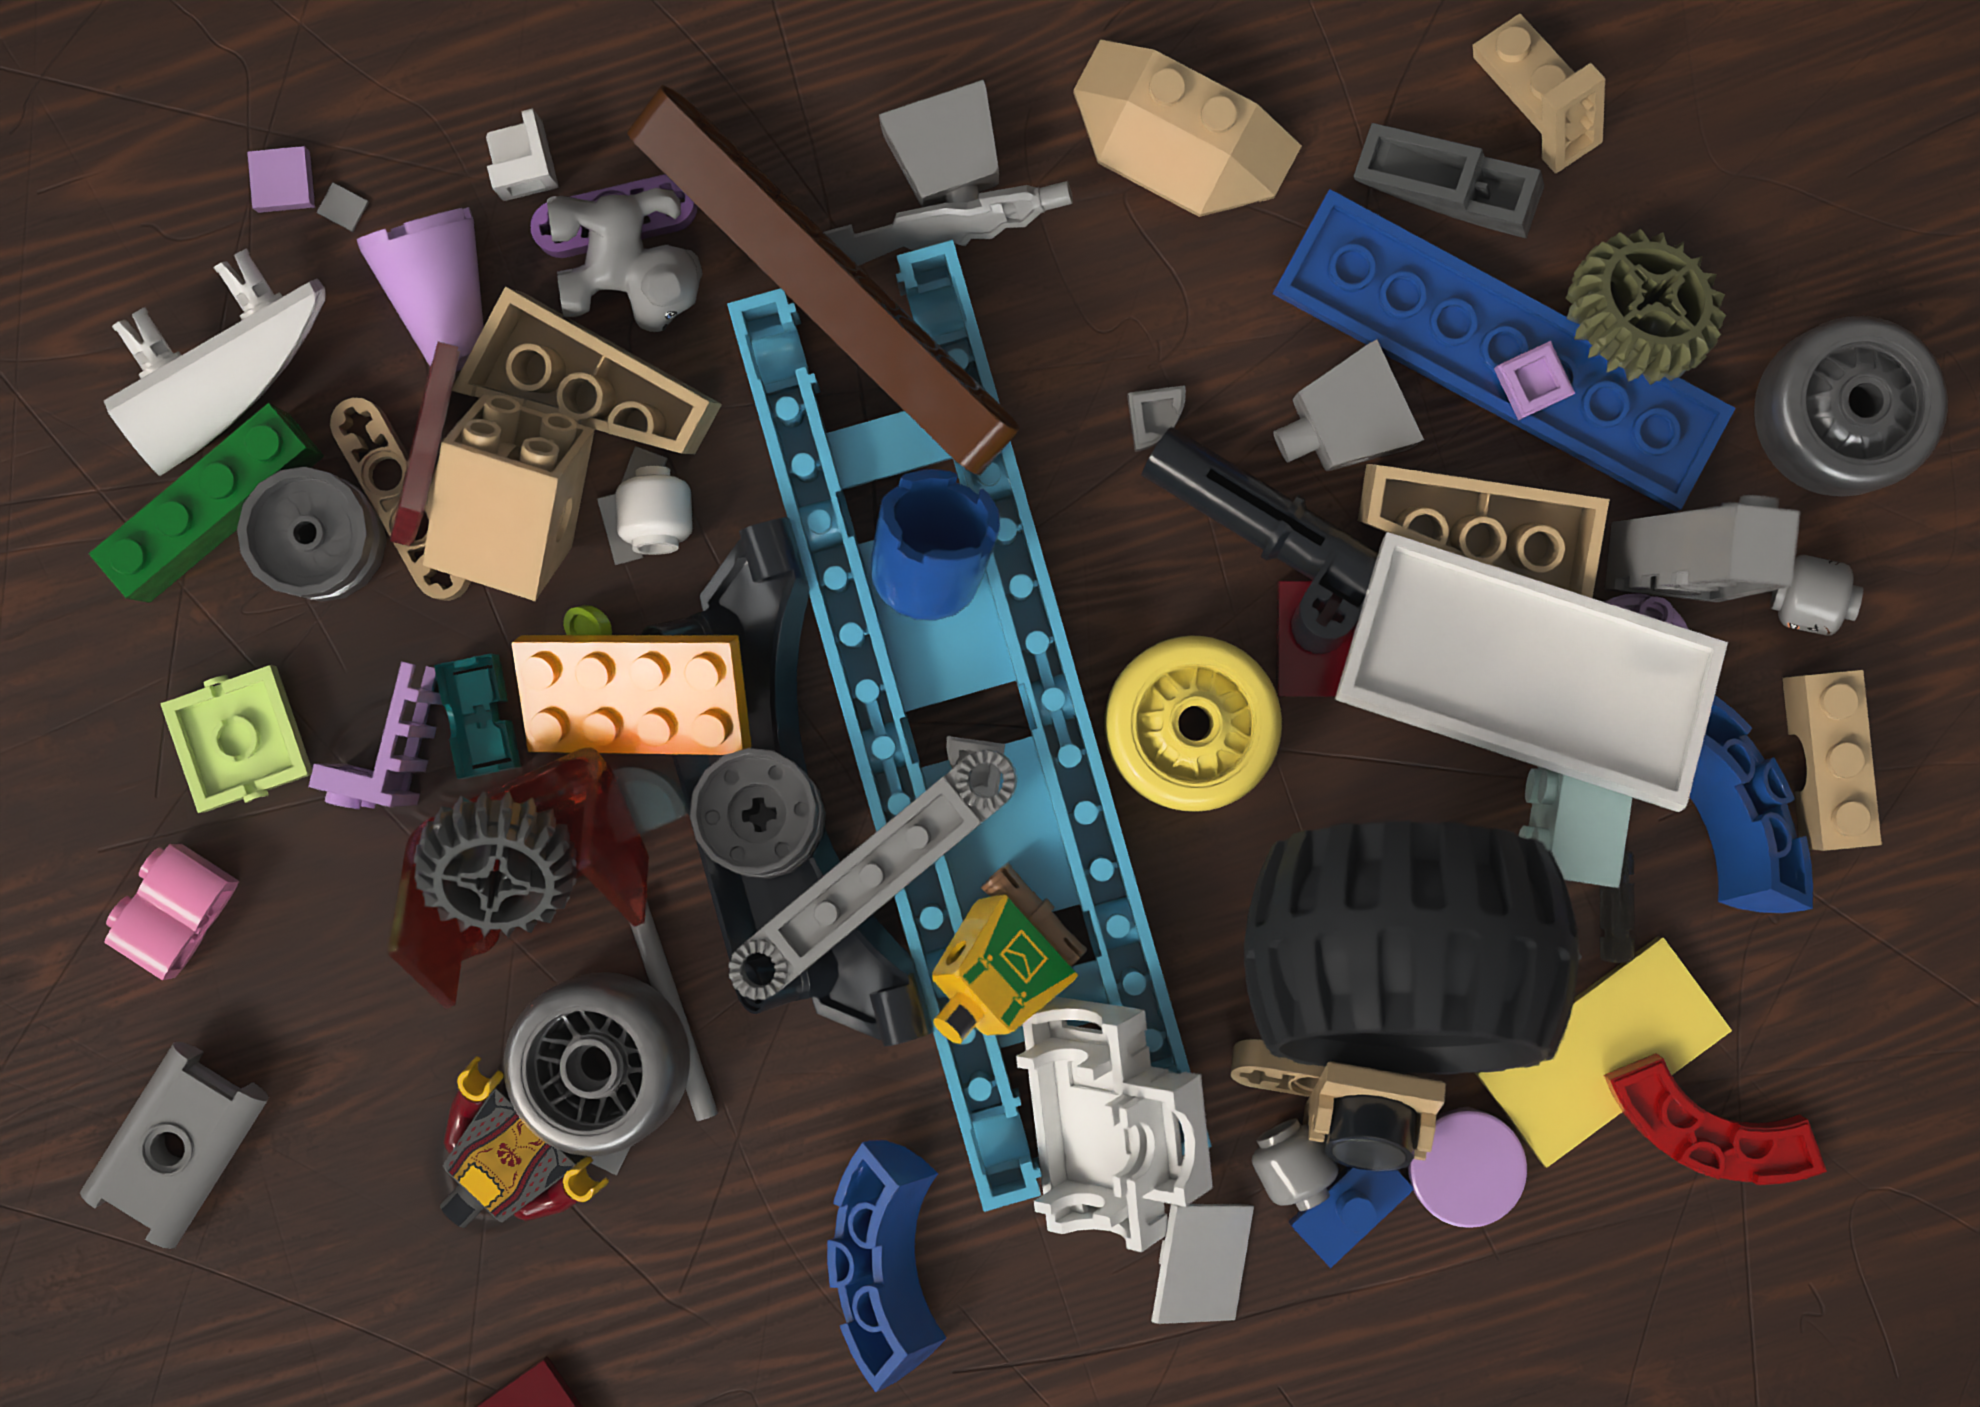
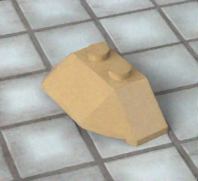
M1100 40L1073 91L1098 164L1198 217L1241 207L1257 201L1262 202L1274 199L1302 147L1257 103L1154 49Z

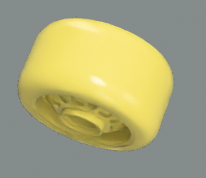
M1182 636L1155 644L1135 657L1124 668L1115 681L1106 703L1104 733L1111 760L1117 771L1131 788L1158 805L1175 810L1198 812L1229 805L1245 796L1259 784L1267 774L1277 755L1282 733V716L1279 699L1271 680L1263 668L1251 656L1223 640L1206 636ZM1191 706L1202 709L1207 714L1210 723L1207 734L1197 741L1184 737L1178 726L1180 714Z

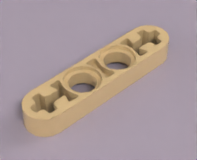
M353 397L343 400L335 407L331 415L330 428L332 434L386 531L391 536L409 455L387 416L377 405L363 398ZM354 412H358L364 417L371 416L372 421L366 425L369 436L378 445L387 440L388 446L370 451L360 436L354 433L348 434L347 429L353 425L351 415ZM369 452L362 460L359 458V453ZM395 459L402 469V479L399 485L388 491L379 490L372 478L375 466L382 460ZM427 535L422 539L414 541L410 546L394 543L417 586L424 594L434 599L450 601L459 598L467 591L471 581L454 575H450L453 585L448 589L442 584L431 583L430 578L437 571L422 566L424 555L418 560L414 555L415 552L425 550Z

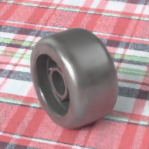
M1870 316L1843 317L1825 322L1796 337L1786 344L1770 361L1760 379L1756 392L1754 406L1755 425L1760 443L1773 465L1790 481L1819 494L1854 496L1895 484L1916 471L1928 459L1936 448L1946 424L1948 397L1945 379L1938 362L1928 347L1912 332L1898 324L1881 318ZM1850 392L1861 403L1862 417L1854 414L1849 406Z
M607 972L591 973L572 978L546 990L524 1009L514 1023L506 1043L503 1066L504 1079L510 1101L516 1113L527 1128L539 1139L567 1153L582 1156H601L635 1145L659 1128L670 1117L679 1104L688 1082L690 1048L684 1026L678 1014L666 998L657 990L627 975ZM596 1047L607 1054L611 1063V1073L602 1070L595 1061Z

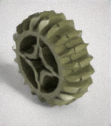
M1641 229L1634 234H1630L1629 237L1619 232L1616 236L1611 237L1607 243L1601 242L1599 246L1596 245L1586 256V260H1583L1574 271L1573 283L1569 287L1566 299L1572 303L1566 319L1580 324L1576 329L1574 340H1588L1592 345L1589 349L1588 358L1600 354L1608 360L1606 373L1621 367L1625 370L1628 382L1639 378L1641 374H1643L1650 385L1660 381L1663 377L1672 381L1675 378L1681 377L1691 368H1696L1706 358V354L1717 344L1718 338L1721 335L1718 330L1722 327L1723 321L1727 316L1719 309L1725 294L1711 289L1717 274L1702 272L1700 266L1703 256L1691 259L1683 253L1684 241L1672 247L1667 245L1663 232L1653 236L1650 240Z

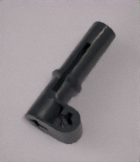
M1171 426L1156 445L1143 468L1141 476L1262 549L1263 552L1260 557L1268 561L1277 558L1313 580L1294 612L1291 620L1292 634L1301 647L1315 654H1327L1338 649L1359 619L1379 552L1308 510L1303 497L1298 495L1295 500L1290 499ZM1334 593L1343 600L1325 627L1320 625L1316 619L1322 613Z

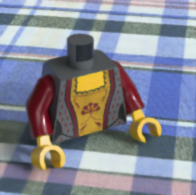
M476 1056L458 1076L459 1090L450 1107L443 1142L450 1155L444 1162L443 1168L459 1185L440 1204L443 1213L461 1228H466L484 1208L501 1223L512 1215L518 1219L529 1221L564 1212L579 1201H588L609 1183L607 1177L597 1182L592 1180L586 1171V1166L593 1161V1158L561 1151L548 1145L533 1134L516 1113L510 1101L506 1084L503 1083L495 1088L503 1079L504 1074L498 1070L491 1079L484 1077L478 1070V1063L482 1058Z

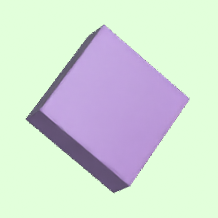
M305 146L247 152L252 208L255 211L262 213L315 207L310 151Z
M1551 341L1494 368L1518 421L1575 394Z

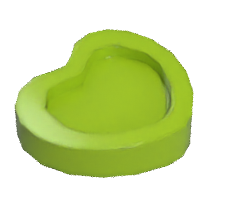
M582 605L574 607L565 614L563 621L567 635H612L609 619L602 611L593 606Z

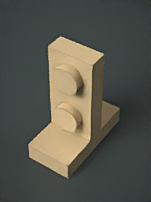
M1520 13L1473 44V58L1541 132L1542 159L1555 174L1603 143L1605 77L1592 63H1589L1575 73Z

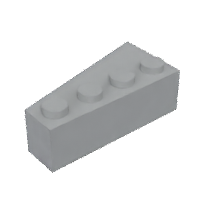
M1742 496L1740 497V503H1722V507L1612 522L1605 590L1722 602L1792 586L1799 511L1778 509L1779 499Z

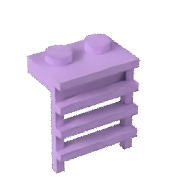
M401 662L374 771L349 764H314L308 787L327 791L325 802L352 809H360L361 806L375 808L376 804L388 807L417 805L420 794L410 792L409 789L413 773L426 772L428 760L417 757L422 738H434L437 727L426 725L430 705H442L440 693L434 691L437 681L435 668L426 666L421 688H415L410 686L416 665ZM407 700L417 702L412 722L402 721ZM398 735L408 737L404 755H393Z

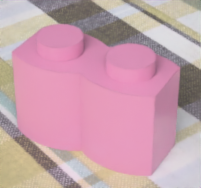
M169 844L165 850L160 847L155 849L145 860L139 871V876L144 880L133 898L126 896L121 899L111 911L106 921V925L111 927L104 943L161 980L176 978L198 948L207 929L219 916L239 883L237 879L183 844Z

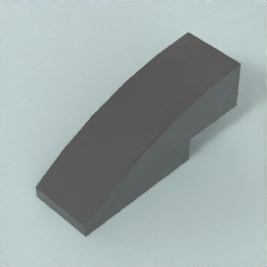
M1375 123L1371 124L1353 176L1360 183L1420 207L1522 238H1527L1545 186L1541 170L1485 157L1481 148Z

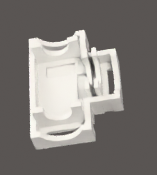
M1054 997L1023 1023L1026 1051L1016 1056L1017 1067L1028 1069L1039 1163L1042 1174L1043 1195L1034 1200L1035 1212L1046 1214L1048 1231L1059 1234L1091 1229L1111 1231L1123 1236L1126 1240L1127 1249L1143 1252L1166 1236L1168 1216L1165 1214L1164 1202L1186 1207L1213 1188L1201 1075L1187 1072L1176 1074L1170 1073L1168 1069L1151 1067L1149 1047L1146 1046L1145 1031L1147 1030L1146 1015L1143 1009ZM1067 1020H1082L1096 1023L1102 1030L1067 1025ZM1179 1120L1182 1124L1183 1133L1185 1137L1184 1160L1182 1156Z

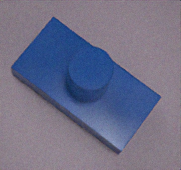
M1347 1166L1327 1187L1330 1193L1328 1199L1311 1209L1299 1211L1288 1222L1320 1258L1332 1268L1414 1189L1398 1170L1370 1171Z

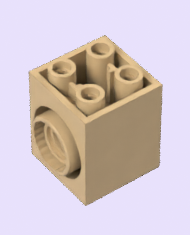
M482 394L441 443L439 460L431 478L426 500V514L429 519L422 566L536 601L572 548L595 429L577 424L573 418L564 414H545L523 407L518 401L507 396H488Z

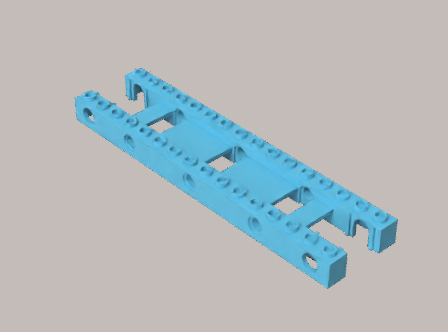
M950 240L897 255L900 273L896 274L900 296L905 294L907 296L913 320L999 403L954 241ZM781 288L727 303L787 517H790L809 585L810 599L876 832L952 770L949 760L921 767L906 712L1013 681L1017 682L1032 736L1005 744L1004 755L1013 763L1017 773V787L1013 796L1006 804L897 893L895 899L911 956L914 959L934 1029L933 1034L983 1210L985 1212L1041 1196L1038 1178L1042 1177L1039 1159L1038 1157L1032 1158L1018 1106H1021L1019 1088H1012L1001 1050L1003 1047L1025 1041L1023 1024L1009 1034L985 1035L975 1027L961 1044H957L942 1035L933 1022L950 999L935 984L932 979V972L974 903L978 899L990 897L980 887L984 882L989 881L988 878L999 868L1009 862L1021 879L1042 901L1047 898L1055 908L1052 912L1080 904L1095 960L1071 966L1078 974V977L1056 997L1145 1010L1147 1024L1145 1037L1146 1046L1149 1047L1151 1067L1168 1069L1170 1073L1176 1074L1191 1072L1011 441L984 473L977 475L957 463L905 411L827 433L816 394L820 393L821 390L814 373L810 374L796 327V325L802 323L795 304H790L786 293ZM953 459L960 484L971 488L977 494H979L980 489H984L991 496L999 510L1000 531L980 586L971 603L958 614L936 621L914 620L897 613L878 594L872 583L871 556L874 540L858 544L843 490ZM1002 772L1000 777L999 791L1002 789V784L1004 782ZM1067 1020V1025L1076 1027L1091 1023L1082 1020ZM1179 1120L1182 1155H1185V1137ZM1207 1131L1208 1148H1209V1147H1212V1145H1211L1210 1138H1209L1208 1131Z

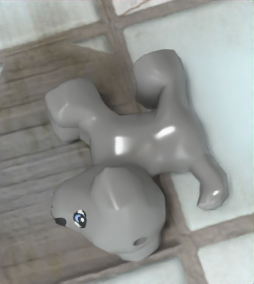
M653 188L636 195L601 196L596 201L566 196H553L547 199L552 241L571 240L577 236L581 226L589 229V243L585 264L558 272L563 317H577L590 311L591 296L599 290H617L627 292L634 319L638 326L654 333L664 331L675 316L695 304L699 282L703 275L697 255L691 250L668 245L646 249L643 247L641 240L645 216L655 211L667 214L674 219L681 215V203L673 191Z

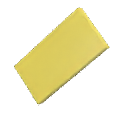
M1657 936L1574 998L1565 1035L1555 1057L1551 1061L1544 1060L1539 1065L1528 1068L1519 1067L1498 1072L1474 1073L1541 1164L1547 1168L1622 1113L1603 1075L1656 1053L1664 1058L1669 1072L1673 1075L1730 1033L1732 1029L1664 937Z

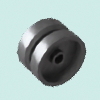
M308 467L281 470L260 482L244 502L237 527L240 553L255 577L275 591L320 602L346 598L366 586L381 566L387 543L385 527L364 491L336 475ZM315 527L317 530V535L315 540L313 541L309 538V535L311 530Z

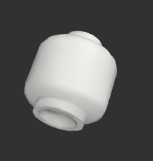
M640 467L635 470L636 477L623 481L616 490L618 535L623 541L632 544L634 552L640 554L659 555L675 552L679 549V543L686 540L693 529L690 487L684 480L670 476V469L667 467Z

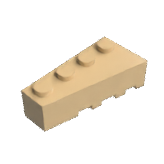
M508 287L504 288L451 390L478 398L482 394L488 396H507L518 401L523 407L545 414H564L573 418L577 424L674 452L694 455L722 405L572 319L563 317V314L524 292Z

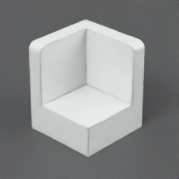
M533 108L521 111L524 123L494 130L486 135L493 163L487 166L491 185L503 201L559 188L543 122Z

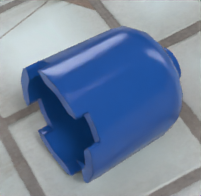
M925 469L907 473L901 477L899 486L885 495L881 502L871 556L872 583L885 603L897 613L914 620L936 621L958 614L971 603L980 586L1000 531L999 510L989 493L984 489H980L979 494H977L971 488L957 483L958 476L951 471Z

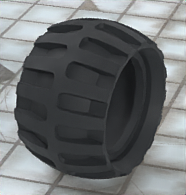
M1385 821L1383 823L1365 824L1347 823L1332 825L1330 828L1315 831H1301L1292 834L1291 838L1286 841H1277L1271 847L1261 868L1247 917L1244 939V965L1249 1000L1258 1030L1266 1048L1269 1049L1272 1055L1278 1058H1287L1295 1063L1326 1067L1328 1062L1333 1061L1400 1074L1486 1073L1519 1067H1533L1539 1065L1544 1060L1551 1061L1555 1057L1566 1032L1576 993L1579 947L1575 915L1570 895L1551 850H1547L1544 843L1537 839H1527L1515 835L1513 831L1468 826L1465 823Z

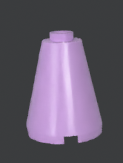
M470 207L454 209L409 221L402 226L391 229V232L388 233L386 229L358 238L357 242L361 253L429 366H431L436 345L439 341L458 346L460 355L456 371L462 370L484 328L474 219Z

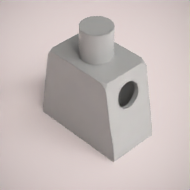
M984 80L879 114L883 136L922 208L942 203L974 201L979 199L980 191L999 184L997 154Z
M1378 340L1367 344L1299 391L1293 398V403L1300 419L1273 432L1277 446L1286 462L1293 461L1315 450L1326 472L1407 451L1424 440Z

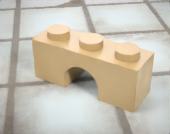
M1863 670L1782 678L1788 735L1794 734L1800 739L1804 748L1807 765L1805 787L1802 791H1794L1799 837L1807 836L1809 849L1820 851L1882 845Z

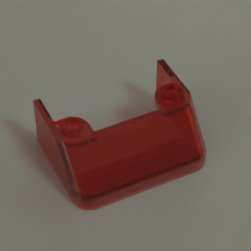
M582 748L486 792L491 800H501L509 791L513 802L523 804L533 797L537 813L553 809L556 824H567L570 841L575 842L577 850L575 866L577 867V878L585 875L634 927L645 923L649 854L611 766L595 749ZM480 795L470 799V801L473 803H477V799L480 797ZM433 816L416 828L406 844L388 955L447 1009L456 1005L462 961L489 951L497 943L501 929H491L485 938L481 929L471 925L461 932L457 918L440 921L438 907L425 906L423 890L417 888V881L415 880L416 863H414L416 846L420 844L422 830L426 827L427 821L435 820V816ZM496 859L494 862V871L498 870L499 859Z

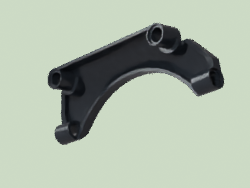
M790 517L761 522L739 531L741 539L738 540L699 595L703 609L702 612L682 619L648 625L643 630L642 635H738L751 749L774 751L794 762L808 775L799 728L797 664L799 641L810 590ZM672 754L689 818L695 787L704 771L724 755ZM764 802L759 803V812L751 814L749 822L758 825L762 832L766 831L767 821L776 819L777 812L767 808ZM825 827L823 838L808 861L794 872L772 879L747 877L729 870L713 861L696 840L729 961H731L732 955L742 944L840 863ZM873 914L772 997L753 1000L741 995L735 989L740 1003L747 1011L753 1014H758L793 1001L812 998L817 1014L882 1040L883 1046L905 1043L934 1032L914 959L890 935ZM756 952L750 954L745 962V973L748 979L757 985L770 984L776 972L775 963L772 962V958L768 957L765 953Z

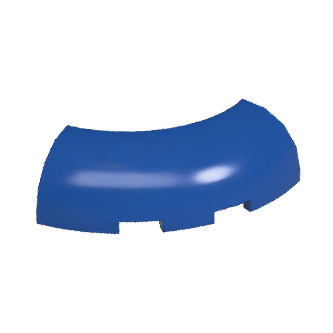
M1714 696L1689 797L1700 813L1712 843L1718 872V902L1737 909L1762 913H1789L1813 909V877L1807 836L1797 838L1794 823L1787 803L1795 800L1789 784L1775 758L1765 760L1755 744L1747 736L1752 727L1733 708L1719 697Z
M886 1140L862 1142L851 1158L834 1198L833 1204L839 1206L835 1237L827 1240L830 1288H838L841 1307L846 1323L841 1324L840 1328L855 1362L875 1392L892 1385L910 1373L947 1339L936 1323L925 1301L919 1283L915 1259V1233L919 1211L924 1197L938 1173L923 1158L906 1147Z

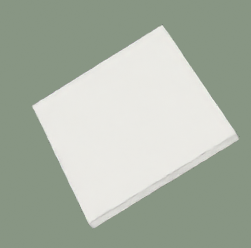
M1171 1204L1165 1240H1162L1159 1258L1161 1267L1151 1322L1168 1324L1235 1320L1254 1206L1249 1204H1189L1184 1207Z

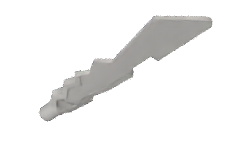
M1068 181L1042 188L1024 185L979 193V199L970 202L942 203L899 212L896 214L893 224L854 234L852 225L828 230L824 233L859 266L903 246L914 251L953 240L954 244L966 246L971 239H992L1005 228L1026 227L1040 213L1073 204V196Z

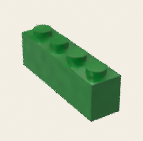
M268 403L100 543L89 555L126 599L150 603L237 530L243 504L260 482L281 470L300 467L311 468L324 455L288 412Z

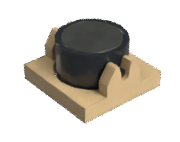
M1330 1061L1327 1063L1305 1104L1303 1124H1308L1309 1140L1324 1142L1325 1138V1153L1332 1160L1344 1166L1370 1171H1393L1409 1166L1413 1159L1425 1161L1426 1153H1430L1432 1150L1436 1128V1114L1445 1101L1446 1083L1434 1079Z

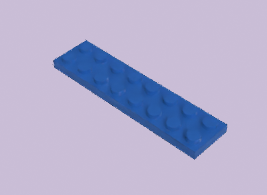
M1329 189L1272 293L1366 345L1378 340L1384 355L1673 511L1682 509L1736 409L1679 377L1672 381L1663 377L1660 381L1650 385L1643 374L1639 378L1628 382L1625 370L1621 367L1606 373L1608 360L1600 354L1588 358L1589 349L1592 346L1588 340H1574L1576 329L1580 324L1567 320V317L1331 189ZM1551 341L1575 394L1518 421L1494 368Z

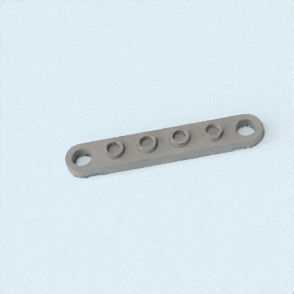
M994 750L977 751L967 756L734 952L729 963V979L732 980L734 988L741 995L750 999H767L780 992L1011 799L1017 787V773L1010 759ZM980 763H992L1003 774L1004 782L1002 789L993 797H982L971 787V772ZM756 952L765 953L768 957L772 958L771 960L775 963L776 972L770 984L757 985L748 979L745 973V962L750 954Z

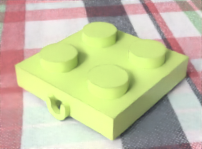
M268 665L231 679L228 678V675L218 676L203 682L205 686L203 689L160 703L198 813L208 812L244 799L245 803L251 802L253 799L268 796L267 790L312 774V768L276 666Z

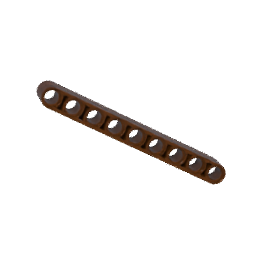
M661 85L629 128L627 134L630 139L957 463L974 474H983L1020 430L1016 420L690 101L672 88Z

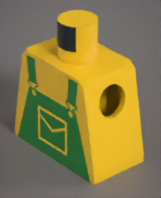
M1005 894L978 899L971 907L932 972L933 981L950 999L933 1020L934 1025L942 1035L957 1044H961L975 1027L985 1035L1009 1034L1019 1028L1078 977V974Z

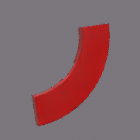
M1657 1053L1603 1075L1612 1096L1634 1127L1658 1149L1678 1163L1698 1173L1719 1180L1723 1178L1733 1181L1753 1182L1755 1185H1770L1799 1181L1827 1172L1809 1120L1800 1114L1788 1119L1764 1123L1739 1122L1714 1115L1699 1107L1683 1092L1669 1072L1664 1058Z

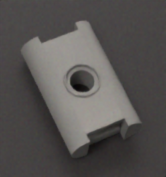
M174 1042L80 1191L81 1197L93 1208H97L107 1201L151 1229L145 1240L154 1245L169 1249L177 1246L269 1099L267 1093L254 1082L240 1089L203 1066L198 1061L204 1051L183 1042ZM167 1132L175 1133L182 1139L185 1145L183 1157L174 1156L168 1151L165 1145Z

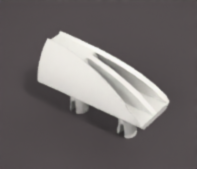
M246 248L234 255L245 281L227 261L221 262L214 267L244 311L240 315L242 321L181 355L179 351L176 353L172 352L149 317L145 307L132 314L141 336L126 319L112 326L119 333L143 372L139 373L140 380L104 400V404L108 413L128 441L159 476L197 453L235 423L267 391L287 367L309 334L325 302V287L318 279L304 284L282 297L281 293L274 295L249 256L250 253Z

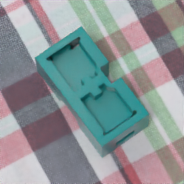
M486 654L434 665L441 702L449 718L451 730L449 741L457 779H466L522 767L513 722L500 720L497 704L508 702L499 655ZM487 665L493 666V668L491 669L487 668L463 674L453 675V672L468 670ZM504 758H511L512 760L511 762L472 769V766L475 764Z

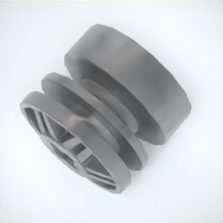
M751 748L726 754L704 771L693 791L690 819L696 840L713 861L741 875L766 879L792 873L813 856L823 838L826 816L820 790L805 771L794 762L774 751ZM762 802L765 803L767 808L777 812L776 819L767 821L766 831L763 832L758 825L749 822L750 815L759 812V803Z

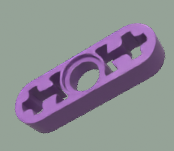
M666 174L571 196L572 198L596 201L601 196H629L653 188L673 190L678 198H685V202H681V215L676 219L658 211L649 214L648 217L651 222L643 224L641 240L680 231L692 223L697 213V205ZM547 203L541 205L535 211L531 219V233L535 242L545 253L556 258H566L587 253L589 237L586 238V231L582 226L577 236L569 241L557 243L552 241L551 235H545V231L550 229Z

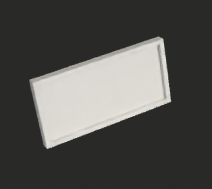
M1387 532L1382 539L1335 700L1680 812L1687 807L1728 642Z

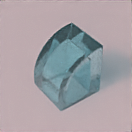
M641 767L617 768L606 772L633 836L643 835L690 814L681 787L669 776L653 769Z

